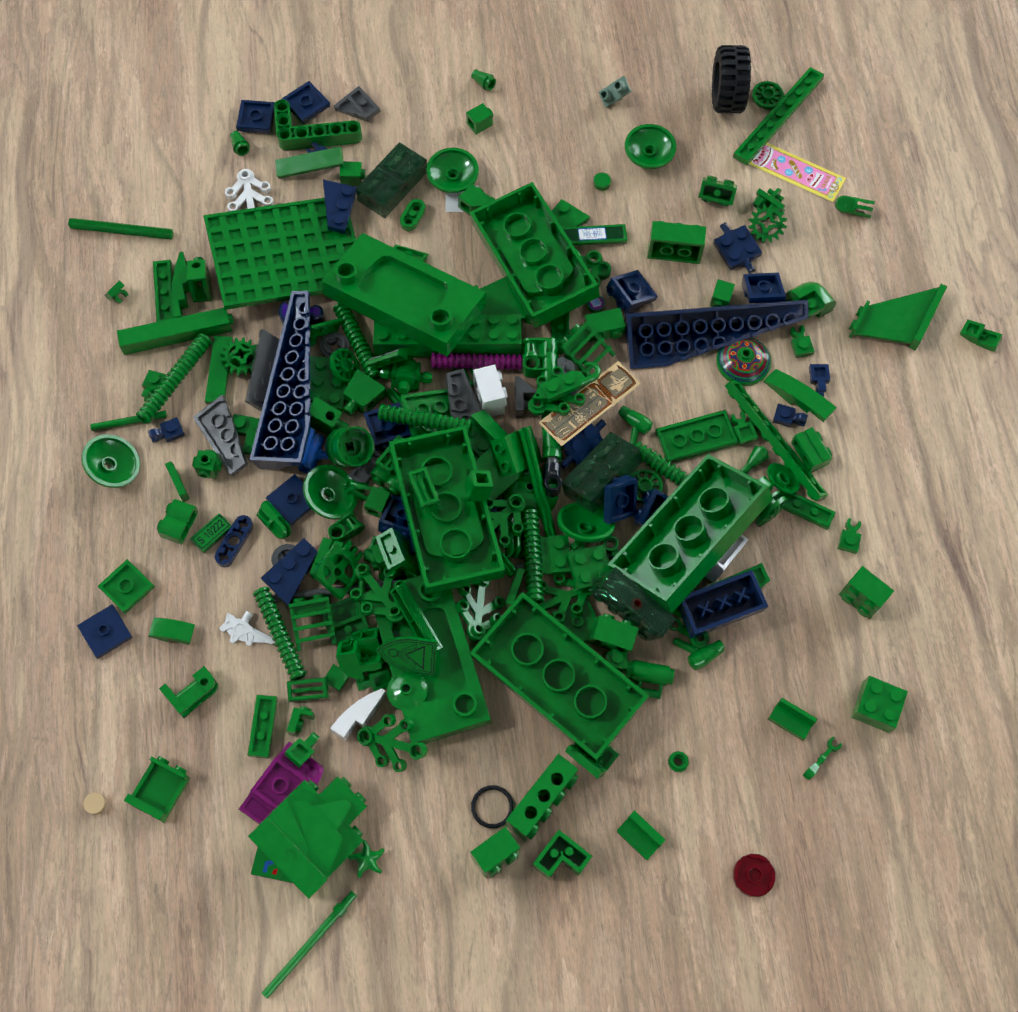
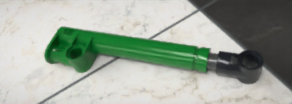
M554 338L523 339L522 372L527 378L545 376L548 381L553 379L552 369L557 366V359L559 358L558 340ZM552 401L549 404L558 405V401ZM545 411L541 414V419H544L551 412ZM542 427V460L546 463L544 464V487L546 495L553 498L560 494L562 485L561 465L558 463L562 460L561 445ZM555 484L557 487L550 488L548 485Z

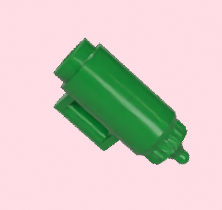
M629 660L627 661V670L624 672L627 678L638 681L639 688H641L642 682L658 684V690L641 689L649 697L660 699L663 685H672L675 669L661 664Z

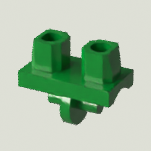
M759 188L756 192L757 197L753 202V206L762 209L763 204L768 206L773 204V209L779 206L778 212H785V205L781 203L784 200V197L780 195L782 190L777 188L773 191L770 188L766 193Z

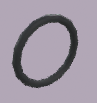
M488 785L481 788L474 795L471 802V812L474 819L486 828H498L505 825L506 819L514 810V802L511 795L504 788L497 785ZM487 790H498L509 801L507 817L497 824L483 822L475 810L478 797Z

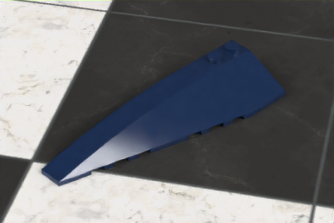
M309 291L291 292L249 459L260 469L277 470L300 465L303 462L310 433Z
M808 300L624 314V322L626 325L625 336L630 369L668 366L672 363L808 319Z

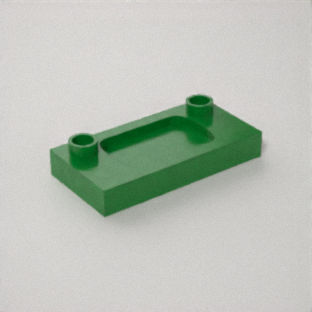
M533 182L469 212L475 230L534 328L540 327L600 297L598 283Z
M364 233L357 238L321 281L324 296L445 356L450 354L486 307L485 291Z
M466 425L390 441L389 451L425 595L504 578L505 567L487 502L468 501L465 483L471 470H478ZM426 466L440 499V504H433L432 507L427 506L421 510L407 473ZM422 472L420 473V475L429 494V497L432 500L434 499L433 495L426 481L424 473ZM414 475L413 477L418 487V490L421 494L423 502H426L416 475Z
M421 575L403 580L443 646L437 652L435 676L420 674L426 681L428 688L425 701L412 709L401 708L404 719L408 718L413 721V728L408 731L411 744L417 742L427 744L492 724L462 623L455 608L456 604L452 591L448 590L425 595ZM390 593L389 599H390V600L392 601V603H393V602H394V598L392 597V595H391V593ZM371 602L373 607L386 608L383 603ZM375 615L383 643L397 637H416L405 617L399 623H392L387 620L386 616ZM389 664L393 681L398 676L404 674V671ZM409 686L403 687V692L410 690Z

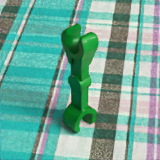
M835 737L827 741L828 749L820 755L816 763L804 772L803 776L807 780H810L817 773L819 765L827 759L831 751L836 752L842 747V743L837 747L832 745Z

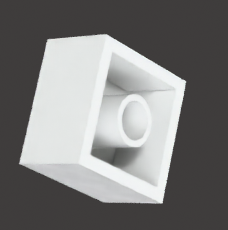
M495 365L473 370V384L481 410L484 409L491 417L505 414L506 398H508L506 388L502 387L501 384L503 381L501 372L497 371Z

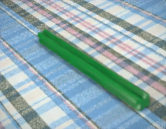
M70 218L68 222L71 229L162 239H173L174 235L173 229L77 218Z
M529 427L520 428L519 434L545 536H555L557 534Z

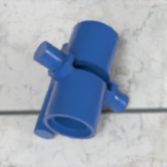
M310 428L303 462L297 466L299 471L306 474L317 466L318 460L328 459L326 452L322 449L324 437L314 433L315 430Z

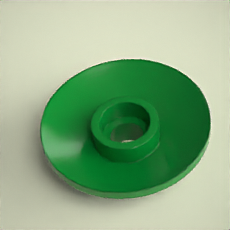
M772 463L768 466L767 476L778 490L786 494H795L799 490L800 484L796 481V476L785 465Z
M405 671L404 674L398 676L394 681L392 677L387 686V697L390 703L399 710H402L401 708L412 709L425 701L428 693L426 681L420 674ZM409 686L410 690L403 692V687Z

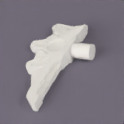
M248 611L245 612L242 619H237L235 616L227 613L225 622L220 627L222 632L227 631L231 635L230 642L232 644H235L238 640L246 642L247 646H252V643H267L270 645L276 643L272 640V637L250 626L249 621L253 614Z

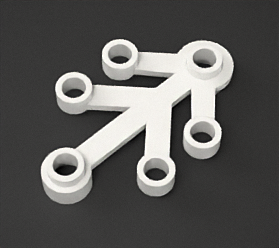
M249 169L239 171L237 174L238 181L233 187H228L225 190L227 199L232 200L236 197V193L244 186V191L236 201L230 202L227 205L228 211L239 210L245 201L247 202L248 209L255 208L253 199L264 206L274 205L271 196H263L251 189V185L259 188L262 193L267 194L271 191V186L267 181L261 182L257 180L254 173Z

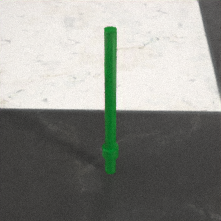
M352 890L341 903L338 902L332 908L334 911L262 991V995L268 999L334 922L339 917H343L347 912L348 906L357 897Z

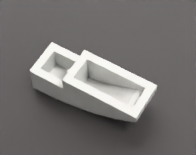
M379 689L350 706L330 728L332 733L346 741L357 725L360 727L366 726L387 696L386 691Z

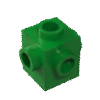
M198 450L197 456L193 458L192 466L198 476L217 479L218 473L222 468V461L213 450Z

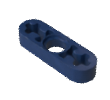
M246 515L237 517L214 556L220 567H229L235 560L253 530V523L250 517ZM246 522L248 526H244L241 529L240 523L244 524ZM232 537L239 538V543L235 546L229 544V540ZM227 553L228 560L224 559L222 561L220 556H225Z

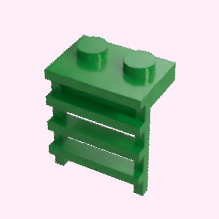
M587 321L580 325L578 323L570 329L571 334L568 337L564 336L558 342V354L565 353L581 371L589 372L593 368L591 366L585 368L582 363L600 344L605 349L592 362L597 364L607 353L612 357L616 354L612 347L608 346L604 339L597 334V331L589 326ZM594 337L597 342L577 360L574 355Z
M325 593L313 595L312 600L306 601L305 597L293 599L294 603L288 604L297 651H301V642L332 637L333 644H337L330 607V596L325 597ZM324 613L328 614L329 621L297 627L296 619ZM330 625L331 633L299 639L298 631Z
M575 744L569 745L565 751L597 779L603 777L620 755L609 746L598 761L595 762Z

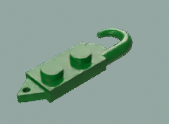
M586 362L584 366H591L595 369L593 374L585 377L581 372L572 370L539 384V389L534 394L533 400L547 401L549 403L577 391L583 386L596 381L601 375V369L594 362Z

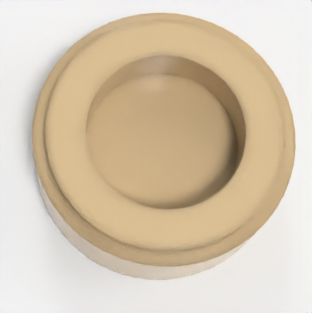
M99 793L87 795L83 803L84 809L93 815L100 814L106 807L105 797Z

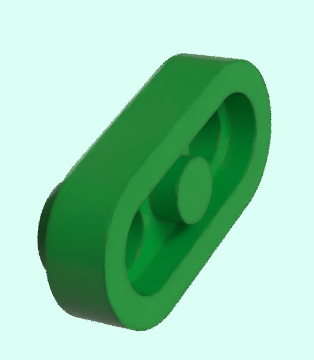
M413 199L408 203L400 217V226L403 230L412 231L418 226L426 211L425 203L422 200Z

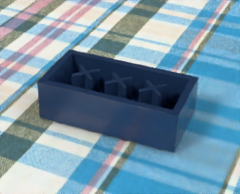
M753 570L691 592L677 608L692 639L761 613L768 607V604Z

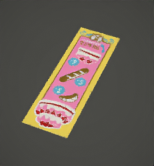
M769 143L749 163V165L831 202H834L846 180L843 176Z

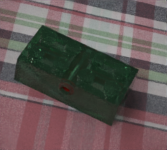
M399 142L356 188L357 201L385 219L427 173V159Z
M610 431L562 481L564 495L594 514L604 503L605 485L613 483L615 478L624 475L630 476L642 463L640 449Z
M616 567L603 572L589 589L593 593L592 596L597 601L608 606L607 609L612 614L620 616L623 620L633 622L634 626L639 628L637 635L645 641L662 638L676 620Z

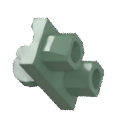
M622 76L598 93L604 106L608 108L618 100H622L632 90L627 83L626 77Z

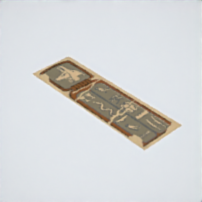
M617 361L604 371L596 381L589 383L577 392L585 395L584 405L577 406L568 403L570 406L568 415L563 416L559 413L551 412L539 424L563 446L641 383Z

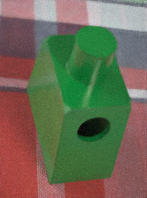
M195 257L192 261L187 262L186 281L193 302L212 301L210 273L206 260L202 257ZM200 280L202 283V287L197 285L198 281Z
M357 369L343 393L344 400L347 402L343 410L349 416H352L356 410L363 414L371 411L386 398V387Z
M317 397L314 398L310 405L311 428L329 435L335 429L350 426L341 421V411Z

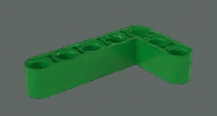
M280 99L274 104L276 135L279 147L284 151L312 148L313 142L317 143L319 147L321 145L328 147L356 144L362 140L361 125L358 121L351 120L293 126L289 102Z

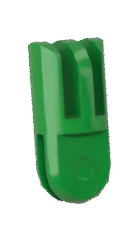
M843 195L836 199L835 207L839 212L871 219V215L855 211L860 209L872 212L873 208L857 205V203L862 202L874 205L875 201Z
M269 501L262 502L256 516L277 538L285 539L289 537L292 530L290 524Z
M510 517L507 521L508 536L511 542L509 547L505 548L506 557L522 559L525 557L523 532L519 536L512 534L511 529L514 521L513 517ZM515 527V528H514L516 531H520V530H521V529L518 528V527Z

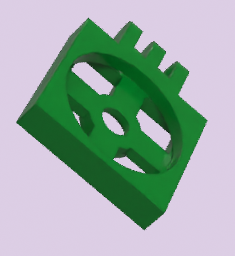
M350 540L343 548L338 544H333L311 573L338 600L344 598L358 579L355 574V568L359 565L358 562L364 555L362 551L354 555L358 550L356 546L349 550L353 544ZM333 555L342 557L338 564H334L329 558ZM348 564L353 568L351 578L345 574L344 570ZM324 566L329 570L327 579L324 576ZM336 568L340 570V575L338 576L334 573ZM336 580H340L345 586L342 589H338L332 585Z

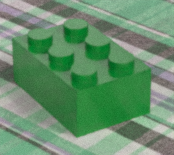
M652 221L647 259L700 264L705 247L706 227Z

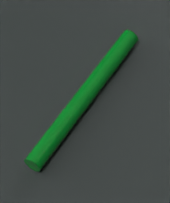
M166 410L159 411L157 415H154L155 418L151 420L167 418ZM137 416L93 423L90 424L92 431L140 423L142 421Z

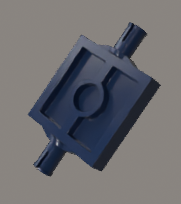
M726 222L722 223L720 228L724 234L715 238L713 243L728 268L732 270L736 267L745 266L749 274L753 273L756 269L751 262L755 258L762 256L761 249L745 225L730 230Z
M600 419L595 426L592 423L562 446L566 457L559 464L563 469H566L573 462L579 470L584 471L587 468L588 462L591 459H595L607 446L600 434V431L607 425L604 420Z

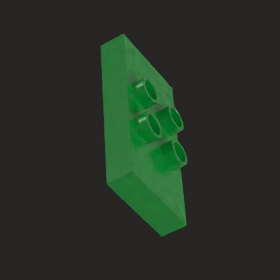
M707 454L608 563L613 576L668 612L673 613L773 500L769 486Z
M523 592L470 652V655L476 662L595 762L598 761L649 698L647 693Z

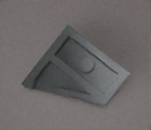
M360 86L334 105L336 111L367 122L380 112V108Z

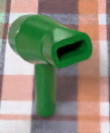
M623 405L618 414L632 426L628 448L629 452H631L637 444L639 432L647 434L651 430L653 422L645 415Z
M679 638L673 639L675 646L691 653L687 660L690 667L694 670L707 666L717 656L722 654L725 648L721 640H717L699 649Z

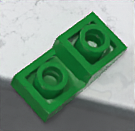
M154 617L148 637L165 642L172 640L189 645L195 624Z

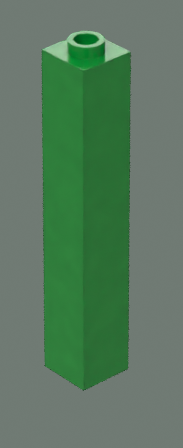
M219 308L117 330L119 347L123 354L127 355L191 341L197 338L199 333L210 337L233 332L231 325L234 324L232 313L228 314L227 310Z

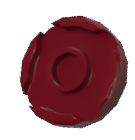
M748 854L736 862L733 869V880L741 893L749 897H760L766 895L773 888L775 870L766 857L760 854Z

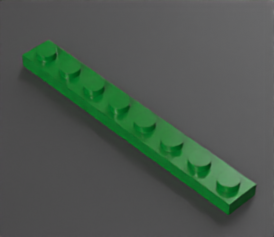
M810 67L734 152L733 158L748 165L824 79V74Z
M729 381L725 385L729 396L738 402L740 410L749 416L753 426L760 430L762 438L771 444L773 452L783 459L785 467L794 473L796 481L807 490V495L815 501L825 499L828 496L827 492L739 381Z

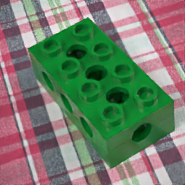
M558 753L506 819L505 826L524 842L527 838L532 840L538 832V824L541 821L543 823L546 822L552 814V806L555 805L557 807L566 794L564 792L566 788L570 790L577 782L578 776L576 774L578 768ZM558 780L561 784L554 785L551 781ZM544 796L548 801L541 802L538 797ZM531 812L535 815V818L528 819L525 814Z

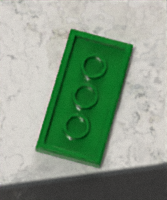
M726 410L667 425L655 430L664 457L667 459L666 461L672 463L738 445L739 442Z

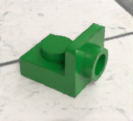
M304 706L293 708L286 730L288 735L297 737L298 732L302 731L304 726L302 718L315 719V714L311 712L312 709Z

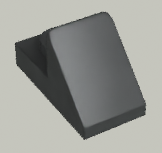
M515 376L516 418H523L524 411H527V401L533 398L536 390L519 376Z

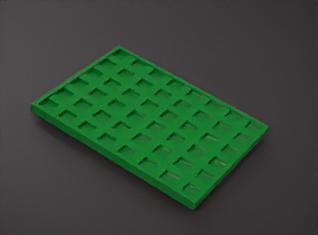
M324 198L203 215L224 310L290 300L292 291H309L310 296L323 294L322 279L356 241L351 219H349L345 234L328 230Z

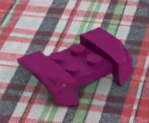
M290 741L281 753L274 758L238 809L258 824L303 780L307 782L311 780L315 785H318L324 772L323 766L312 757L300 768L284 755L285 751L293 744Z

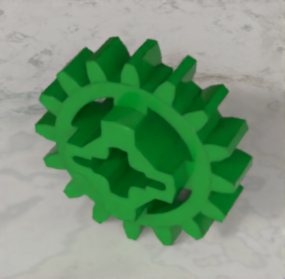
M763 204V209L756 207L758 212H752L751 214L754 218L748 220L752 223V225L748 226L749 229H753L751 235L757 234L756 240L762 238L763 243H765L766 239H769L770 243H772V238L779 240L778 234L784 235L782 228H787V225L783 224V222L787 221V218H782L785 214L784 211L779 213L780 207L778 206L773 209V204H770L769 208L765 204ZM766 212V215L764 217L758 218L759 215ZM773 213L778 216L780 222L774 220ZM767 219H770V222L773 224L765 228L763 222H767ZM756 225L761 226L763 229L762 234L758 232ZM778 229L775 233L769 235L771 230Z
M236 337L234 343L229 340L228 346L224 345L223 352H221V364H225V371L230 369V375L236 372L237 377H240L241 373L245 377H247V372L252 374L251 369L255 360L257 344L252 346L251 339L245 342V337L241 341Z

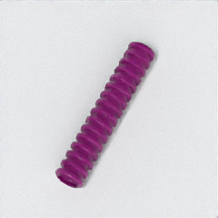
M435 352L431 354L432 369H435V367H438V369H441V367L452 369L453 367L455 369L466 368L469 370V368H472V370H475V368L479 369L495 365L497 370L498 368L501 370L507 369V371L510 369L521 371L522 369L521 354L518 356L515 354L512 356L510 354H507V356L495 354L493 356V354L487 355L486 353L484 355H481V353H478V355H475V353L472 355L469 353L467 355H464V353L452 355L450 353L448 356L439 352L438 354H435Z

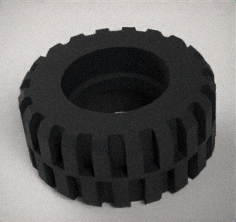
M721 45L716 50L713 64V109L717 113L740 114L745 111L749 99L751 81L750 51L745 45Z

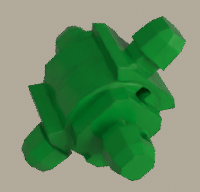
M413 358L394 363L392 369L390 367H382L380 369V377L384 379L392 378L391 388H396L400 394H407L413 390L417 392L420 382L425 384L432 383L433 374L425 371L421 372V362L417 363Z

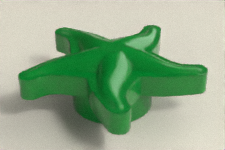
M364 840L361 853L352 854L348 857L349 860H355L359 863L357 874L359 878L368 869L381 874L382 870L378 868L376 861L385 852L383 848L379 851H371L370 846Z

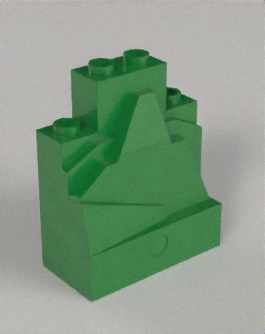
M337 776L320 794L316 792L319 788L311 780L308 782L303 780L248 835L259 849L308 899L364 841L361 838L363 833L355 825L352 828L349 825L367 807L364 804L366 799L359 792L355 794L350 789L352 785L345 777L340 779Z

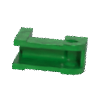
M205 666L194 673L192 676L195 680L176 695L166 683L159 688L183 718L187 717L193 710L214 695L218 689L217 681Z

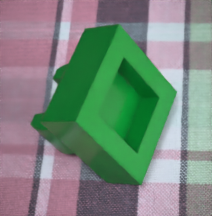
M119 280L104 296L109 301L114 297V301L120 304L122 301L118 298V294H123L124 297H127L128 293L125 290H121L125 285Z

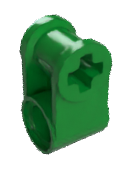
M350 511L328 528L329 539L346 543L354 536L360 534L365 529V525L360 523L355 517L354 511ZM337 532L342 534L340 537L332 536L334 533Z

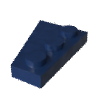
M323 179L327 228L330 231L345 234L357 194V187Z
M303 538L265 573L261 580L289 607L288 604H291L292 598L296 591H298L303 578L308 573L318 551Z

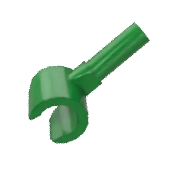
M377 536L373 537L370 546L363 552V559L371 563L369 554L372 553L371 548L377 542Z

